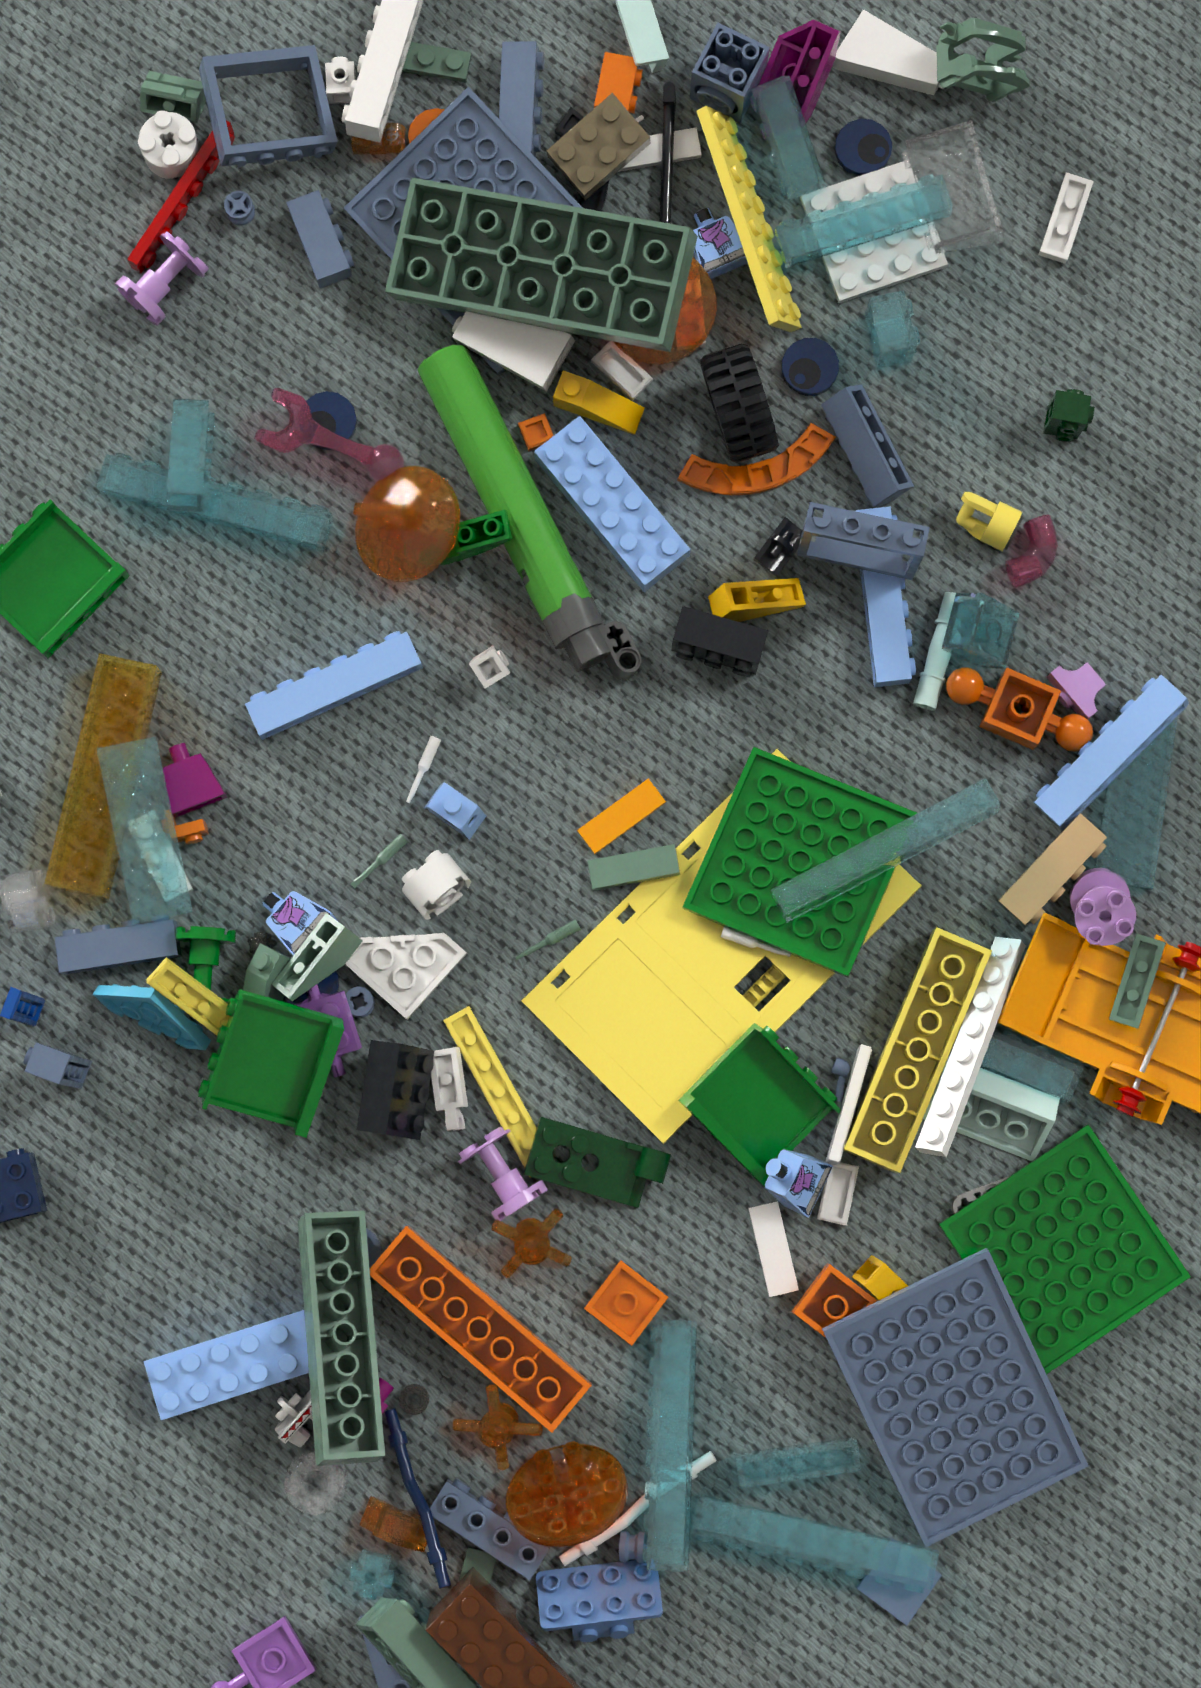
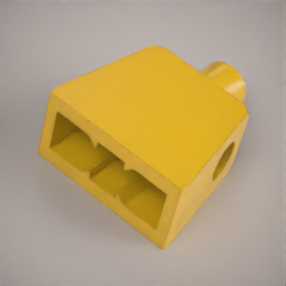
M873 1255L852 1276L858 1284L878 1301L891 1295L893 1291L897 1292L908 1286L883 1261Z

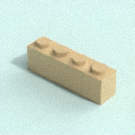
M1079 813L998 901L1024 925L1029 921L1034 925L1042 917V914L1045 913L1042 907L1049 900L1054 903L1065 892L1066 889L1062 887L1069 878L1075 881L1086 869L1083 863L1090 856L1095 859L1106 848L1103 842L1107 837L1086 817Z

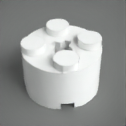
M165 110L158 111L144 123L140 130L138 144L146 164L153 173L162 178L173 179L182 176L200 150V143L193 125L180 114Z
M439 850L432 852L425 859L426 863L418 870L415 868L411 869L402 878V881L405 883L402 892L426 920L431 919L429 914L432 912L437 916L443 913L463 896L460 889L464 885L467 888L471 885V880L448 853L442 854Z

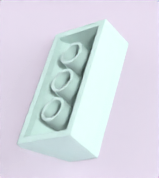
M947 1059L946 1064H945V1066H944V1068H943V1071H942L941 1076H940V1078H939V1081H938V1083H937V1085H936V1088H935V1090H934V1093H933V1095H932V1097H931V1100H930V1102H929V1105H928V1107H927V1110H926V1112H925V1114H924V1117H923L924 1120H926V1117H927V1115H928L929 1109H930V1107H931V1104H932V1101H933L934 1096H935V1094H936V1091H937V1088H938V1086H939L940 1080H941L942 1075H943V1073H944V1070H945V1067H946V1065H947L948 1059ZM980 1068L956 1132L1033 1161L1036 1159L1055 1123L1060 1098Z

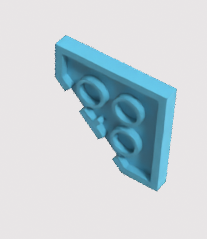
M112 984V986L98 985L93 993L111 1012L121 1017L125 1014L132 1019L139 1020V1026L158 1035L162 1032L171 1038H177L176 1044L186 1049L206 1050L211 1042V1039L203 1033V1028L199 1024L190 1021L184 1015L185 1011L172 1004L153 987L147 988L136 985L128 987Z

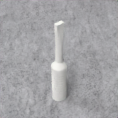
M430 736L419 761V771L406 802L408 803L411 802L423 774L429 770L441 742L440 739L434 736Z
M725 926L723 928L721 938L749 948L758 947L787 957L791 956L790 953L759 942L753 937Z

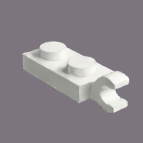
M460 1047L436 1050L433 1056L434 1066L431 1071L436 1111H445L447 1131L465 1129V1121L460 1108L468 1107Z

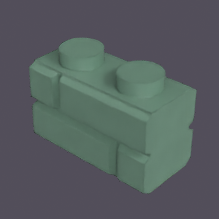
M149 71L140 91L141 112L156 114L158 111L165 110L180 114L190 122H198L206 102L202 82Z

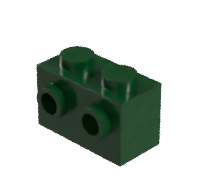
M1068 389L1067 391L1056 390L1047 406L1043 434L1055 435L1056 440L1062 442H1072L1073 439H1078L1082 431H1087L1088 424H1091L1095 407L1090 406L1091 396L1084 395L1083 391L1077 389Z

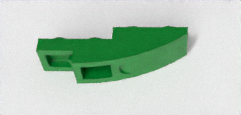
M507 510L455 523L449 529L403 541L408 570H419L437 564H451L484 553L512 540Z

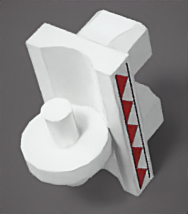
M310 1390L303 1398L295 1393L289 1401L283 1396H280L277 1400L282 1408L275 1415L281 1421L275 1427V1431L279 1435L278 1438L285 1444L289 1441L298 1447H302L310 1437V1433L302 1426L308 1418L313 1421Z

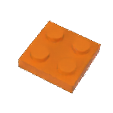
M620 1260L584 1309L632 1346L669 1297Z

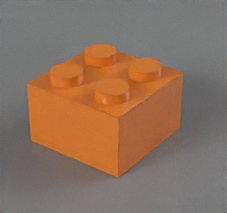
M827 1263L791 1312L825 1337L822 1328L878 1300L831 1264Z

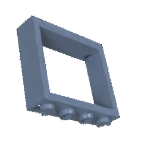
M315 45L202 57L199 73L221 167L237 165V168H240L248 163L257 162L260 165H267L275 160L282 159L293 162L303 157L314 156L315 158H321L322 155L333 153L338 141ZM308 70L323 135L231 145L217 79Z
M810 502L797 556L913 580L924 557L930 527ZM815 509L824 511L822 518L813 516ZM914 530L921 531L918 538L913 537ZM812 535L816 536L815 542L811 541ZM903 554L910 556L908 562L902 561Z

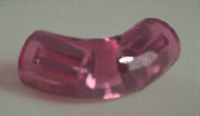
M1042 515L1023 524L1029 542L1028 549L1023 555L1005 561L1006 572L1013 588L1029 584L1040 578L1053 564L1058 542L1055 526L1050 515Z

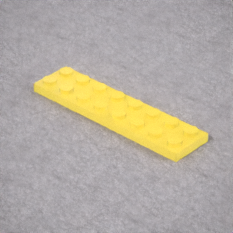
M704 106L696 111L768 324L785 331H796L802 328L799 321L801 313L796 303L792 301L790 295L792 287L781 268V265H783L782 257L778 250L774 248L772 242L774 234L763 215L765 211L764 204L760 197L756 195L754 189L756 181L745 162V159H747L746 151L742 144L738 142L736 133H738L737 125L732 117Z

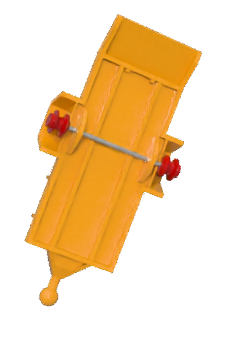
M1043 913L997 1023L1043 1046L1098 1069V1074L1089 1094L1097 1101L1116 1108V1111L1122 1114L1162 1125L1171 1102L1192 1110L1191 1112L1201 1114V947L1194 943L1186 942L1185 945H1178V948L1166 942L1140 1027L1136 1029L1109 1020L1130 952L1115 945L1102 946L1090 944L1076 927L1052 915ZM1155 935L1154 939L1166 942L1161 936Z

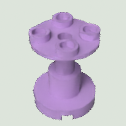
M169 232L161 234L160 238L172 254L155 272L149 269L136 284L126 276H122L115 283L120 294L136 310L139 309L143 313L147 311L149 313L147 319L157 326L166 317L157 304L171 290L168 286L171 280L185 266L202 278L209 269L198 257L193 258L187 252L190 248L180 237L174 238Z
M1093 868L1083 872L1077 878L1069 895L1071 908L1075 915V924L1079 933L1093 945L1107 946L1121 942L1133 933L1136 921V910L1130 898L1127 883L1119 874L1117 875L1106 868Z
M498 1127L484 1136L487 1142L483 1145L472 1144L461 1151L459 1155L462 1159L458 1161L459 1164H462L479 1154L494 1177L495 1181L491 1185L503 1205L491 1212L497 1223L539 1197L538 1193L542 1194L548 1190L542 1180L528 1187L517 1168L509 1169L494 1145L495 1142L511 1132L510 1129L504 1130L503 1127Z

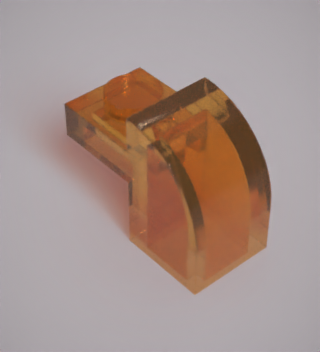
M370 1496L359 1525L373 1532L372 1535L407 1549L424 1552L427 1541L420 1515L399 1509L377 1497Z

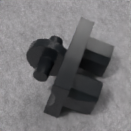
M784 517L753 560L777 577L799 549L802 529Z

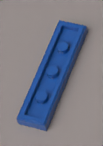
M10 987L0 1016L34 1027L38 1022L45 1000L44 998Z

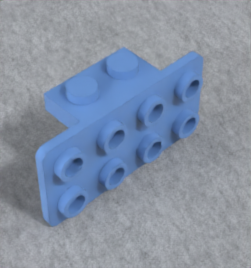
M646 1558L645 1563L628 1560L627 1562L546 1570L536 1574L541 1629L553 1631L572 1628L574 1641L593 1642L598 1638L609 1636L615 1639L624 1638L628 1634L635 1633L633 1621L659 1618L663 1614L658 1566L654 1558Z

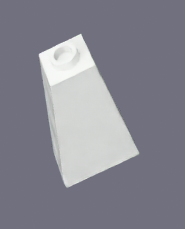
M865 10L861 12L841 43L832 65L836 70L934 95L938 88L944 89L937 82L936 52Z
M467 311L463 317L460 316L456 320L452 328L454 333L452 338L457 343L467 346L473 352L546 392L575 342L574 338L566 332Z

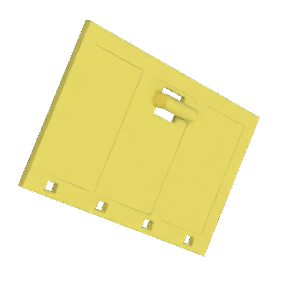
M776 749L772 753L773 755L790 761L778 749ZM733 792L676 848L681 875L641 882L521 1000L663 1144L693 1116L678 1100L754 1023L762 1028L767 1025L776 1033L835 974L833 971L792 954L790 957L758 947L749 948L721 938L724 926L683 909V904ZM695 841L700 849L688 860L681 854ZM900 864L896 866L863 945L922 886ZM630 905L636 913L622 924L616 918ZM767 957L772 962V966L741 995L734 987L759 962ZM565 970L570 978L557 989L551 982ZM787 977L790 982L758 1011L755 1007Z

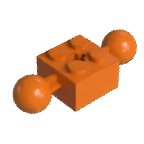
M968 667L954 670L947 679L946 690L954 702L961 705H969L979 701L988 705L980 723V728L1034 750L1039 745L1045 730L1054 733L1058 744L1065 750L1072 752L1080 751L1093 738V728L1086 717L1079 714H1069L1061 718L1052 714L1061 690L1006 667L995 689L984 685L981 675L976 670ZM1019 703L1023 705L1022 710L1026 713L1018 714L1014 707Z

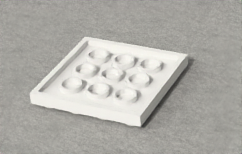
M909 160L801 195L800 197L838 303L932 273L948 266Z

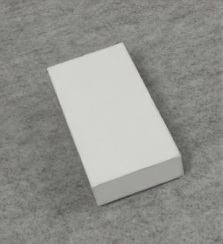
M609 341L591 359V362L632 401L653 381V378L614 341Z
M839 1162L836 1165H832V1170L824 1184L817 1219L847 1226L859 1166Z

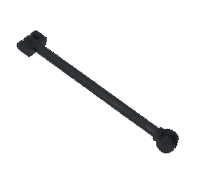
M667 82L663 86L664 109L659 222L671 224L676 92L674 84Z

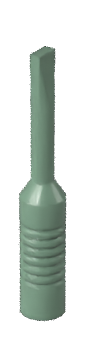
M401 834L376 856L375 862L351 883L354 889L379 865L387 863L391 857L408 843Z
M575 919L554 932L547 934L543 941L526 949L515 958L518 960L546 945H554L578 932L581 928Z

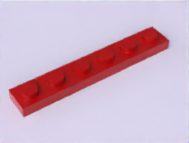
M226 120L232 145L235 138L234 130L231 123ZM213 130L127 258L131 268L137 272L142 273L145 267L150 268L157 257L155 252L161 244L165 245L160 235L166 232L172 235L171 228L177 220L181 221L185 217L188 210L187 204L192 196L196 198L202 191L204 185L202 181L208 173L212 174L219 164V156Z

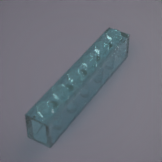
M930 174L918 179V182L910 185L906 183L897 184L885 193H869L863 196L862 200L853 203L851 201L840 202L834 206V209L828 211L819 209L807 214V217L799 220L795 218L786 219L780 222L779 226L775 227V238L784 266L788 268L950 217L953 205L943 175L934 176Z

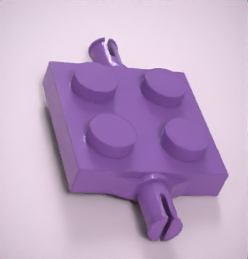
M316 984L307 991L309 998L294 1005L343 1019L344 1031L331 1066L334 1077L342 1076L346 1072L341 1056L345 1053L359 1050L362 1048L345 992L320 994Z

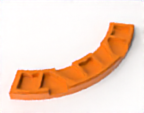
M810 423L798 440L784 452L771 459L746 464V466H728L726 464L714 463L691 454L677 480L690 487L720 495H750L766 492L789 483L808 471L827 452L836 436Z

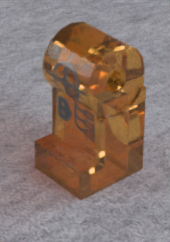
M386 123L380 143L352 136L353 154L400 153L405 149V126L399 123Z

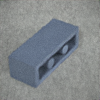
M319 190L286 202L319 288L321 289L352 277L350 267L354 266L349 250H342L340 241L344 240L338 223L332 225L329 216L334 213L328 198L322 199Z

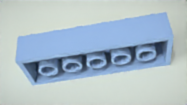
M578 416L534 451L535 461L643 592H646L690 557V548L581 416Z
M304 1310L143 1361L160 1420L309 1373Z

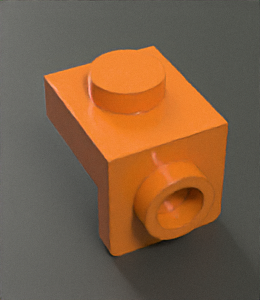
M170 810L164 811L165 819L161 820L162 829L165 837L170 836L174 843L185 841V844L198 843L203 840L202 836L209 834L207 824L203 819L176 825L175 818L171 815Z

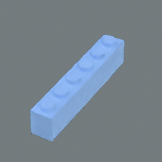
M891 506L856 510V512L897 520V516L891 513ZM860 569L874 687L909 684L912 675H916L914 658H909L908 647L912 646L911 629H906L905 618L909 617L907 600L902 601L901 590L905 589V579Z
M393 632L384 638L385 641L375 646L373 643L366 644L357 650L358 653L347 658L346 655L337 657L330 662V666L324 669H320V667L310 669L303 674L304 678L295 682L293 679L283 681L276 686L277 690L268 694L266 691H262L251 696L250 702L245 703V706L260 738L264 740L422 669L421 661L408 633Z
M1160 675L1157 679L1151 678L1142 687L1141 691L1143 693L1135 701L1133 699L1129 700L1121 708L1120 712L1122 714L1114 722L1112 720L1108 721L1099 731L1100 736L1093 743L1089 741L1078 752L1080 757L1072 765L1070 763L1065 764L1057 773L1059 778L1051 786L1049 784L1043 786L1036 794L1038 798L1034 802L1036 806L1062 831L1189 705L1188 699L1164 676Z

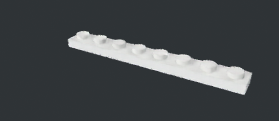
M995 937L990 949L992 950L961 1025L915 1147L920 1153L943 1157L948 1155L1026 945L1022 940Z

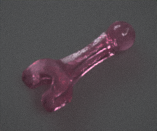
M273 388L271 397L275 403L288 410L290 414L289 424L279 432L259 429L254 436V439L259 443L281 453L292 452L303 444L335 450L366 465L369 473L379 481H392L401 474L404 468V458L395 446L381 444L373 448L372 446L356 443L341 437L313 420L311 409L302 396L281 388Z

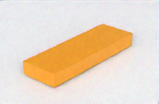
M648 778L579 828L577 832L595 855L663 806L666 801Z

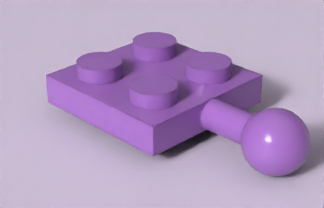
M283 1616L233 1648L232 1653L244 1672L229 1682L217 1681L211 1688H242L251 1683L253 1688H290L315 1672L317 1668L286 1616Z

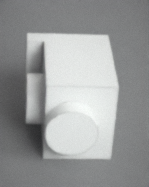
M334 57L331 59V63H325L328 103H350L352 99L349 95L351 83L353 80H356L354 61H348L346 57ZM335 76H344V77H343L342 79H337Z
M494 646L475 656L469 663L484 688L510 674L507 668L509 662L501 650L496 651Z

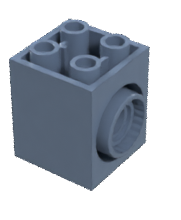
M717 23L692 71L690 99L703 106L720 111L741 123L757 93L756 90L768 63L770 47Z

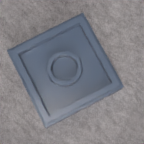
M891 1537L856 1588L907 1626L942 1574Z

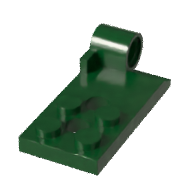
M540 1116L523 1175L639 1208L646 1180L664 1183L671 1154ZM559 1145H564L569 1150V1157L563 1163H558L553 1158V1150ZM589 1153L595 1155L598 1160L597 1167L592 1171L584 1170L581 1165L582 1158Z

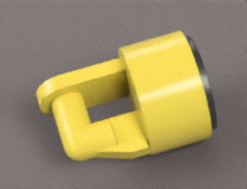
M964 492L961 498L964 503L957 515V523L964 527L974 538L1002 552L1004 549L1007 550L1024 517L1021 515L1022 511L1001 501L997 505L972 492ZM975 509L991 517L988 524L972 517Z

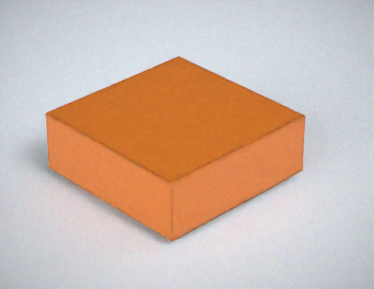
M545 413L518 423L528 452L539 448L554 436Z

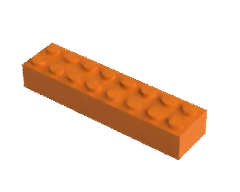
M409 1225L405 1226L371 1266L370 1276L551 1433H553L592 1386L589 1380Z

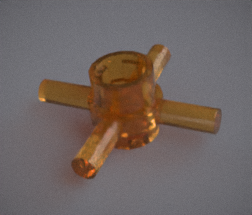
M554 1209L543 1222L534 1218L524 1219L515 1228L499 1220L494 1221L491 1230L514 1241V1250L516 1252L501 1269L503 1276L510 1278L522 1263L536 1265L543 1262L546 1258L565 1267L569 1266L572 1257L550 1246L548 1236L549 1232L563 1218L560 1210Z
M492 1384L486 1387L489 1411L484 1414L481 1420L454 1419L453 1430L478 1432L481 1442L487 1447L495 1449L497 1468L499 1470H506L509 1468L506 1444L511 1441L514 1435L541 1436L543 1427L542 1424L518 1423L517 1411L509 1404L500 1403L498 1386Z

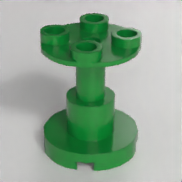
M190 926V930L185 932V927H176L175 940L190 942L189 965L195 966L194 978L211 991L213 967L219 966L220 944H235L236 931L229 930L227 935H224V928ZM221 998V999L224 1000L226 1003H228L229 1000H230V999H226V998Z

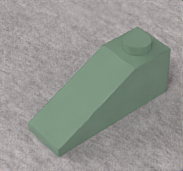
M326 913L271 985L291 1001H294L345 965L363 940Z
M260 943L246 969L243 990L282 1001L285 995L271 984L291 958Z

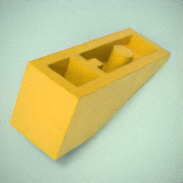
M564 370L553 395V406L633 435L636 434L645 407L589 379Z
M799 578L723 583L708 596L713 615L737 622L802 608L806 605Z

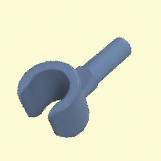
M840 1058L835 1059L831 1073L839 1075L835 1096L837 1097L836 1101L842 1102L844 1083L850 1071V1066L847 1061Z

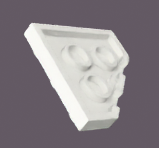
M445 933L360 938L363 940L345 964L408 1020L467 953Z

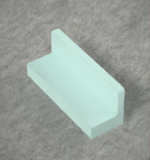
M615 0L635 65L649 64L652 73L663 70L669 56L651 0Z

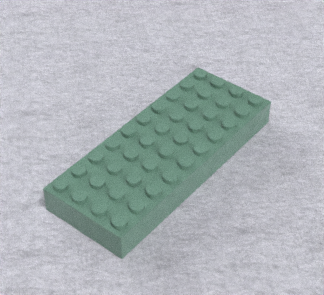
M411 177L385 292L399 301L462 313L467 311L552 330L671 352L698 236L690 227Z

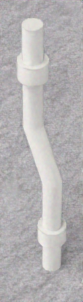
M709 1451L692 1463L687 1461L678 1467L679 1471L650 1488L620 1518L593 1535L587 1534L579 1539L577 1545L559 1555L563 1565L567 1566L582 1555L588 1556L598 1550V1545L627 1528L656 1499L684 1481L689 1483L697 1478V1473L717 1461L713 1453Z

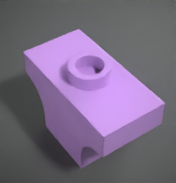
M1088 663L1074 671L1065 670L1059 665L1046 677L1054 688L1061 690L1058 699L1067 709L1071 707L1076 714L1082 715L1087 719L1098 711L1094 703L1095 695L1106 684Z

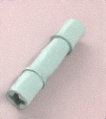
M953 592L944 593L938 618L935 620L937 626L929 646L924 672H920L919 675L920 681L913 705L931 711L936 710L943 683L946 681L943 677L952 654L956 632L961 628L960 623L967 602V598L963 595Z

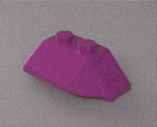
M811 20L778 36L756 90L769 131L793 142L796 141L813 114L835 61L841 31L817 20Z

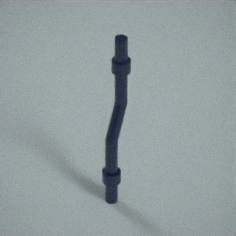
M396 1408L385 1411V1416L390 1431L388 1436L390 1447L395 1450L403 1483L420 1515L429 1552H427L429 1564L434 1567L439 1589L449 1587L451 1583L445 1561H447L446 1552L440 1546L432 1512L415 1480L406 1447L408 1444L406 1432L401 1429Z

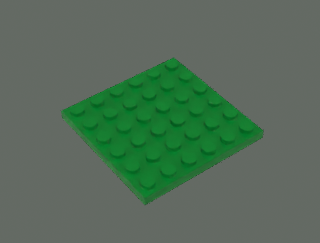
M753 747L683 904V909L849 978L918 818V813Z
M1085 1125L938 1224L961 1260L985 1248L989 1250L1046 1375L1191 1277L1089 1125Z

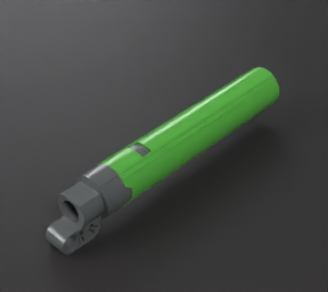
M451 345L434 352L421 362L417 369L488 514L507 510L512 540L504 543V546L525 585V589L555 649L565 648L576 672L589 669L605 660L615 678L629 680L641 665L640 653L624 624L618 621L605 624L467 346ZM608 635H610L611 637H615V636H616V637L618 638V640L616 641L614 638H613V639H609V638H608ZM619 659L629 660L632 664V669L623 668L620 665Z

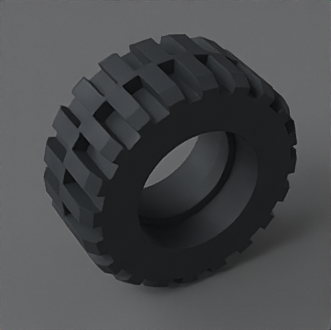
M741 343L704 355L700 360L701 369L730 460L739 463L774 452L779 446L778 437L766 394L749 346Z

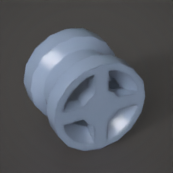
M234 191L226 197L224 208L228 219L233 224L246 225L253 220L255 208L251 197L247 193Z
M353 987L345 994L352 1016L362 1018L371 1014L375 1006V1000L369 990L364 987Z
M621 1531L619 1539L620 1562H627L630 1559L636 1560L638 1563H645L647 1533L639 1532L637 1535H633L628 1531Z

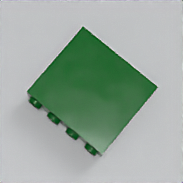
M51 499L46 504L43 502L38 505L32 513L33 517L26 524L22 523L12 532V538L5 545H0V614L47 659L130 576L118 562H115L66 516Z
M238 989L236 998L231 997L227 1005L226 1015L229 1016L227 1025H221L216 1042L220 1043L217 1053L212 1052L207 1066V1070L211 1071L208 1080L203 1079L199 1088L198 1097L202 1098V1109L206 1110L208 1104L294 1127L295 1135L307 1138L344 1031L343 1019Z
M754 1023L678 1101L765 1187L769 1176L766 1173L767 1163L773 1158L777 1159L780 1151L783 1149L792 1151L832 1109L838 1114L842 1110L834 1103L837 1097L827 1087L821 1089L815 1083L818 1077L808 1067L805 1066L802 1069L796 1063L799 1059L798 1056L787 1046L783 1049L776 1042L779 1037L767 1025L762 1028Z

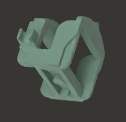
M970 18L957 24L947 22L940 26V29H944L945 32L941 34L939 43L936 45L937 82L940 83L942 88L959 87L984 94L989 101L995 102L1030 86V80L1026 77L1024 70L1015 67H1002L1004 61L1013 63L1021 59V56H1018V54L1026 50L1025 36H1022L1021 31L978 18ZM974 37L995 43L987 49L985 62L977 60L974 55L968 53L963 55L954 53V48Z

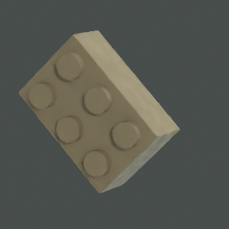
M611 93L546 152L552 163L586 201L651 143L650 136L617 97Z

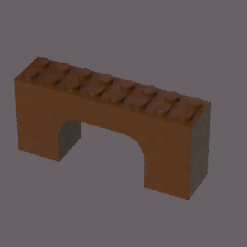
M474 1567L430 1611L426 1631L483 1688H581L528 1635L516 1619L517 1610Z

